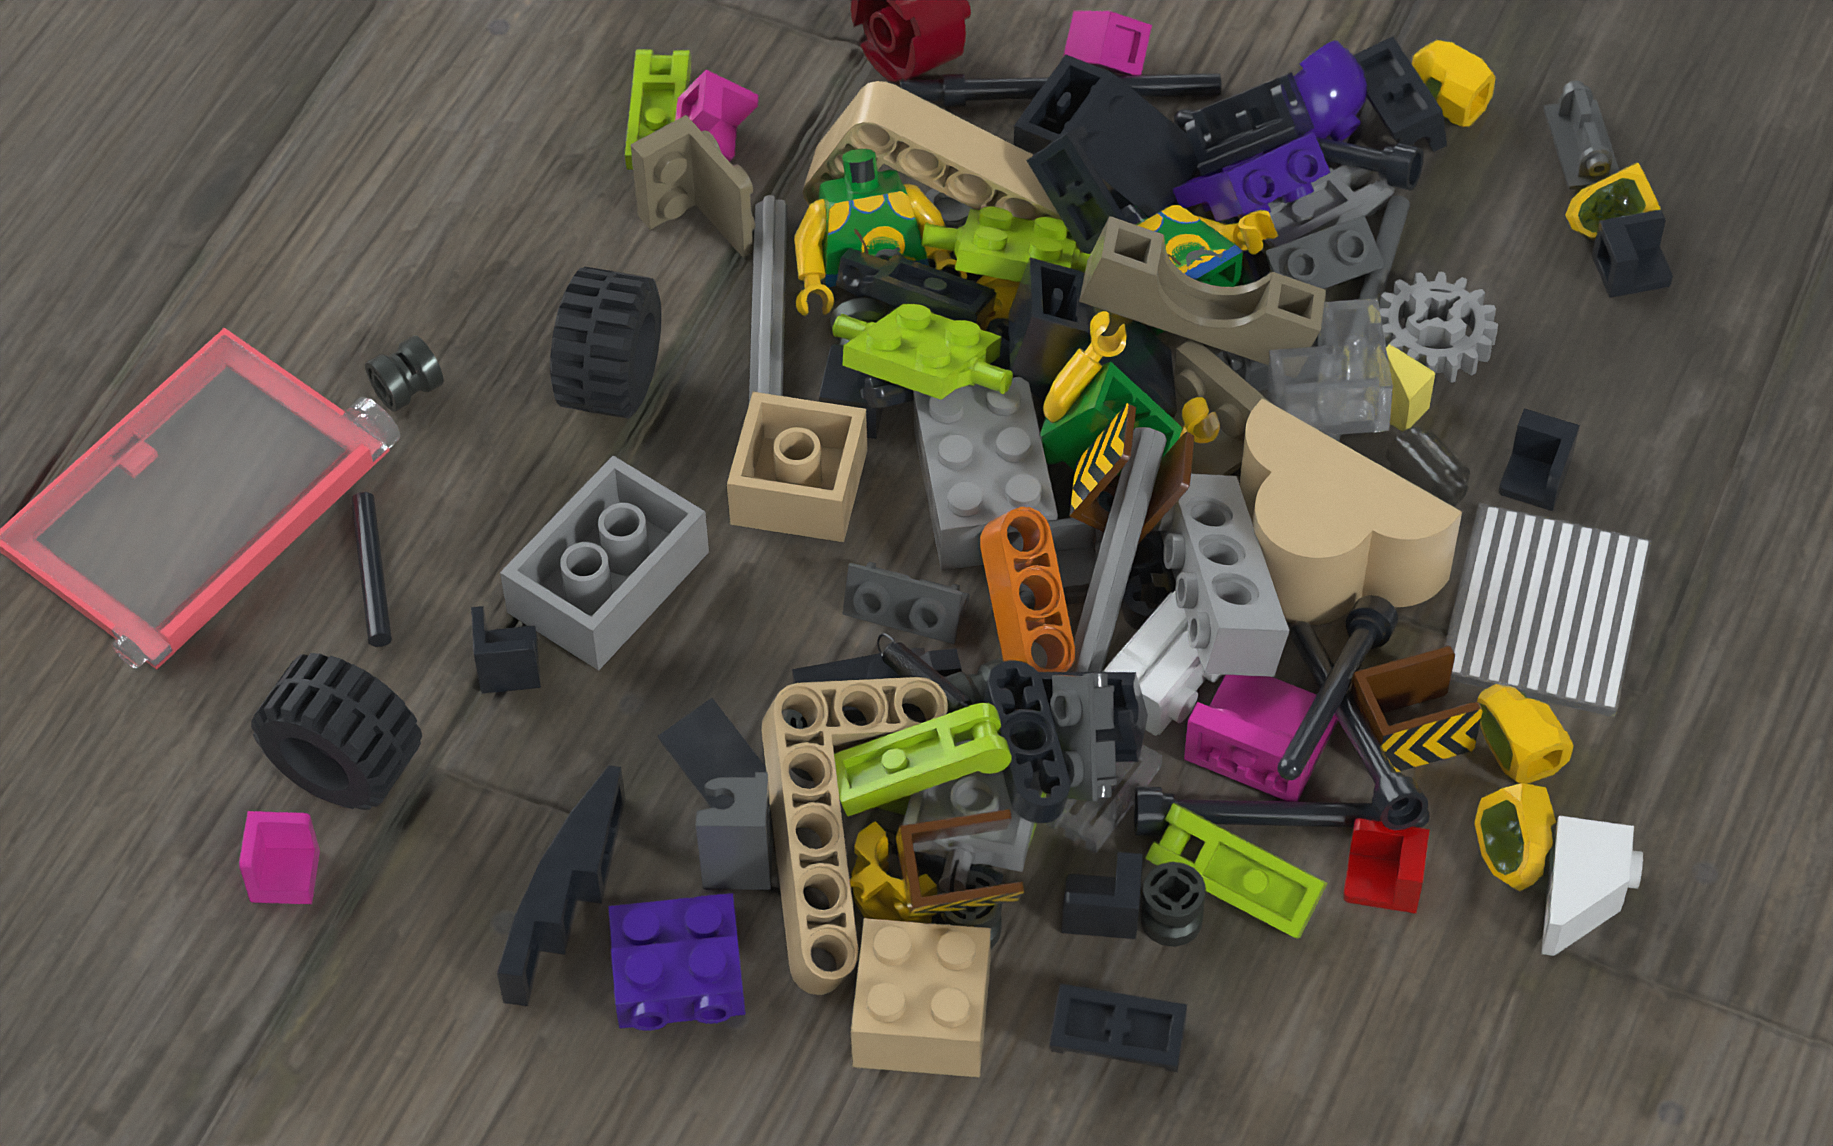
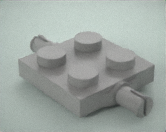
M967 740V741L958 742V743H956V746L961 745V744H964V743H967V742H970V741H972V740ZM1039 770L1033 772L1030 789H1036L1041 797L1042 790L1038 779ZM976 771L911 794L903 825L1006 809L1011 810L1012 820L1007 829L913 844L914 851L937 855L946 859L939 887L947 893H950L953 879L954 892L965 891L971 864H985L1022 872L1034 827L1033 822L1021 818L1014 811L1002 771L993 774H984Z

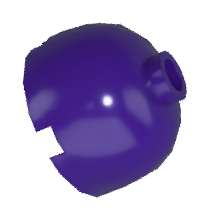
M1334 40L1304 59L1299 64L1303 69L1294 78L1315 127L1305 134L1314 132L1316 137L1332 138V140L1342 142L1361 124L1356 114L1365 103L1367 84L1363 69L1355 57L1338 40Z

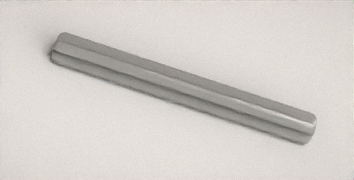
M774 195L764 196L763 201L755 205L749 403L752 392L783 396L788 206L784 200L775 199Z
M1147 427L1134 429L1131 457L1122 468L1074 639L1075 658L1067 672L1103 671L1167 441L1166 436L1155 429Z

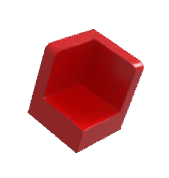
M1356 819L1349 851L1343 900L1352 904L1416 914L1424 878L1430 829L1409 827L1403 830H1391L1380 821Z

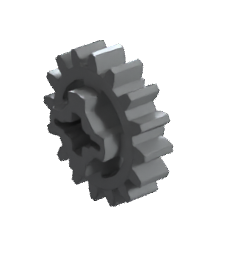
M1421 272L1415 273L1414 285L1410 286L1399 279L1395 281L1393 294L1383 292L1381 295L1380 307L1376 309L1373 330L1377 332L1375 346L1376 349H1385L1390 344L1428 367L1435 374L1444 373L1445 378L1450 383L1456 382L1458 369L1461 368L1464 372L1473 375L1476 373L1478 360L1488 362L1490 359L1492 345H1495L1498 324L1494 322L1496 308L1494 305H1483L1485 292L1482 289L1471 293L1465 290L1467 279L1463 277L1458 279L1453 285L1446 283L1445 272H1438L1435 281H1427ZM1402 317L1406 319L1404 329H1401L1399 320ZM1467 325L1470 326L1472 331L1470 337L1465 335Z

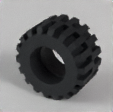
M585 266L580 268L573 276L563 294L558 309L551 344L550 377L554 397L560 407L627 419L636 413L649 390L660 344L662 310L658 288L653 278Z
M310 653L309 656L305 654L297 656L251 720V728L254 731L253 736L256 743L281 773L314 796L349 809L370 810L372 806L378 807L421 745L420 739L422 738L421 729L416 724L417 719L413 712L386 684L354 664L320 653Z

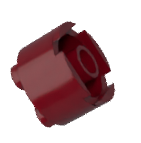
M851 0L853 26L856 27L862 24L867 37V41L861 43L860 46L871 65L887 80L896 82L900 79H912L958 58L964 52L966 41L965 20L971 16V7L968 0Z

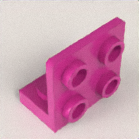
M1225 675L1210 706L1197 702L1188 719L1184 760L1283 800L1298 802L1338 719L1334 714L1301 775L1295 780H1285L1278 773V763L1317 694L1269 676Z

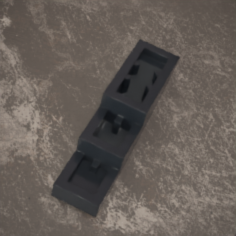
M609 765L571 811L537 866L514 916L497 971L502 1000L505 1004L528 1006L541 952L565 955L577 901L602 904L626 799L622 769L619 766Z

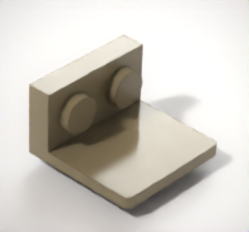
M685 115L631 144L638 217L650 230L667 220L678 218L687 209L696 205L743 258L753 253L752 230L755 229V221L751 214L750 195L753 193L751 180L740 165L736 164L733 166L724 157L716 139L709 131H701Z
M1189 339L1176 350L1174 384L1177 412L1173 419L1183 427L1185 425L1182 417L1184 405L1193 398H1205L1209 408L1208 414L1216 412L1220 423V430L1218 436L1211 442L1201 444L1194 442L1191 474L1230 476L1242 467L1245 429L1251 411L1262 398L1268 402L1270 401L1202 343Z

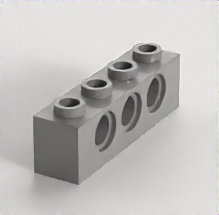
M1191 474L1188 490L1154 526L1155 531H1160L1164 543L1163 556L1165 567L1172 569L1176 581L1177 605L1179 608H1184L1187 616L1190 647L1197 648L1204 674L1274 677L1289 628L1258 538L1254 532L1253 523L1236 476Z

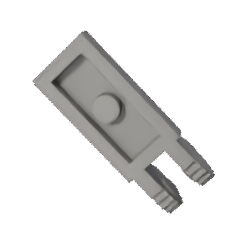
M1346 165L1335 170L1330 168L1329 174L1311 183L1314 192L1286 204L1283 203L1281 197L1268 203L1271 209L1269 214L1278 236L1275 239L1262 240L1263 249L1261 251L1264 253V251L1362 215L1368 217L1375 213L1376 210H1381L1382 207L1386 206L1389 199L1395 193L1393 191L1394 188L1389 186L1385 179L1375 181L1374 184H1369L1353 192L1356 188L1365 185L1372 176L1373 171Z

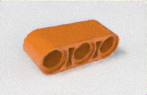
M1018 507L991 520L984 527L980 536V548L1003 661H1021L1029 664L1038 672H1067L1075 658V645L1051 529L1047 519L1039 511L1031 507ZM1009 525L1021 533L1023 538L1022 551L1015 549L1010 544L1007 537ZM1021 583L1033 591L1035 596V607L1033 610L1027 608L1020 599L1019 588ZM1033 641L1040 644L1046 652L1047 664L1045 669L1039 667L1033 660L1031 655Z

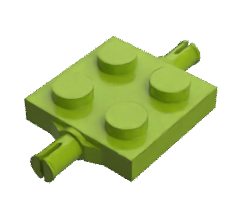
M984 207L980 210L970 209L966 224L959 227V229L926 222L921 245L954 251L957 257L955 270L1021 282L1030 257L1085 273L1087 261L1091 255L1080 252L1074 238L1062 220L1052 217H1039L1034 221L1013 217L1010 211L999 207Z
M902 304L876 323H866L843 313L834 322L833 335L837 338L849 340L843 348L842 366L940 400L954 390L968 385L974 386L977 384L1005 394L1012 384V371L990 365V363L1000 357L1001 336L981 330L973 322L954 321L933 314L927 307L918 304Z

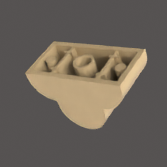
M1263 398L1257 403L1246 423L1240 488L1286 622L1294 624L1298 621H1306L1310 625L1329 623L1347 614L1358 599L1367 595L1382 597L1388 600L1394 607L1413 606L1427 601L1436 595L1449 581L1462 511Z

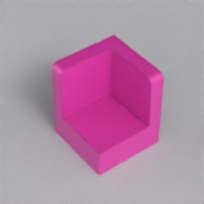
M1073 11L1064 56L1067 54L1091 65L1125 76L1141 75L1152 25L1112 11Z
M705 70L677 99L675 120L687 115L701 131H709L716 139L721 153L730 162L735 156L737 126L758 107L759 96L719 75Z
M248 811L239 868L250 902L312 904L320 849L311 816L307 813Z

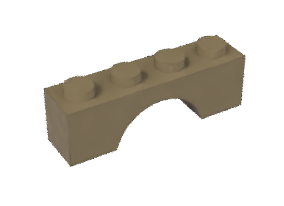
M1109 216L1087 261L1079 302L1296 374L1320 333L1326 290L1275 272L1269 273L1254 283L1236 287H1221L1199 282L1184 274L1173 264L1165 249L1163 234Z

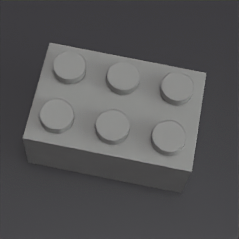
M1014 377L1009 390L1005 394L977 384L974 386L968 385L954 390L942 400L913 391L914 434L941 570L984 565L980 548V536L984 527L991 520L1013 509L1031 507L1039 511L1047 521L1057 520L1058 514L1029 382L1021 377Z
M612 456L500 572L507 613L527 626H536L538 633L599 671L709 553L705 511L617 457Z

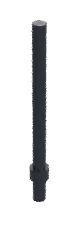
M1220 73L1117 76L1141 97L1221 95ZM943 74V80L900 81V88L926 101H943V106H965V101L1034 99L1049 77L965 79V74Z

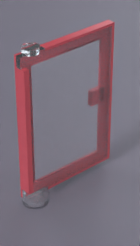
M224 328L0 528V553L114 637L116 640L112 643L115 652L130 667L138 669L146 661L157 670L381 460L400 439V432L389 414L371 399L360 397L345 412Z

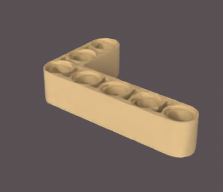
M881 81L871 82L862 87L817 145L802 191L803 197L809 205L819 200V187L823 182L845 178L843 155L855 149H870L876 154L877 170L885 164L973 209L980 210L984 207H999L1010 211L1013 217L1034 221L1039 217H1052L1062 220L1026 161L1033 156L1032 154L896 85Z
M909 677L827 681L787 685L778 693L762 720V738L766 772H768L771 815L789 967L794 982L800 989L809 994L823 995L832 992L851 973L858 960V944L834 753L920 724L919 722L912 721L905 715L902 704L909 703L919 707L923 711L926 721L946 715L948 700L945 692L937 683L928 678ZM849 706L860 710L866 718L867 725L858 726L850 723L845 718L842 707ZM790 709L801 713L806 719L808 728L796 729L788 725L783 719L782 710ZM799 768L807 771L814 780L815 788L806 789L797 786L790 778L789 769ZM804 827L815 831L821 839L822 848L810 849L804 846L798 840L796 829ZM812 887L821 890L828 898L829 909L817 910L811 907L805 900L803 889ZM822 948L829 951L835 958L837 970L827 972L819 969L812 961L811 949Z

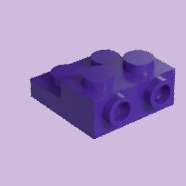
M1312 132L1206 175H1201L1173 188L1179 206L1183 208L1201 203L1205 212L1212 210L1216 222L1235 216L1240 221L1242 217L1253 211L1266 210L1270 213L1271 209L1268 203L1279 197L1286 204L1314 192L1311 183L1329 174L1330 170L1315 133Z
M733 893L608 906L615 1004L619 1029L634 1027L638 1030L650 1031L662 1028L667 1023L693 1020L714 1024L723 1022L731 1016L745 1015Z

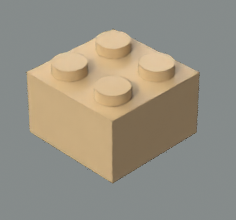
M752 392L727 481L730 525L844 542L867 454L866 409Z
M864 918L851 1026L853 1067L980 1077L990 973L991 928Z

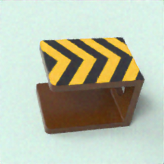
M1128 403L1076 462L1069 516L1102 532L1105 531L1110 512L1104 510L1096 498L1102 491L1108 492L1113 497L1115 496L1120 478L1117 474L1131 457L1136 407ZM1185 432L1161 459L1138 544L1190 486L1194 435Z
M1451 646L1353 673L1350 693L1365 719L1367 720L1368 718L1372 731L1396 772L1464 754L1475 748L1483 712L1479 702H1473L1388 726L1383 713L1443 697L1448 693L1456 656Z
M1010 809L908 824L899 827L896 840L909 918L1019 900L1024 893L1023 882L921 897L913 848L915 843L1007 829L1012 820Z

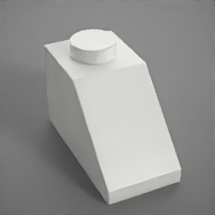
M1565 816L1558 817L1553 836V846L1550 849L1541 954L1554 956L1621 911L1628 888L1638 889L1642 873L1643 852L1632 850L1634 826Z

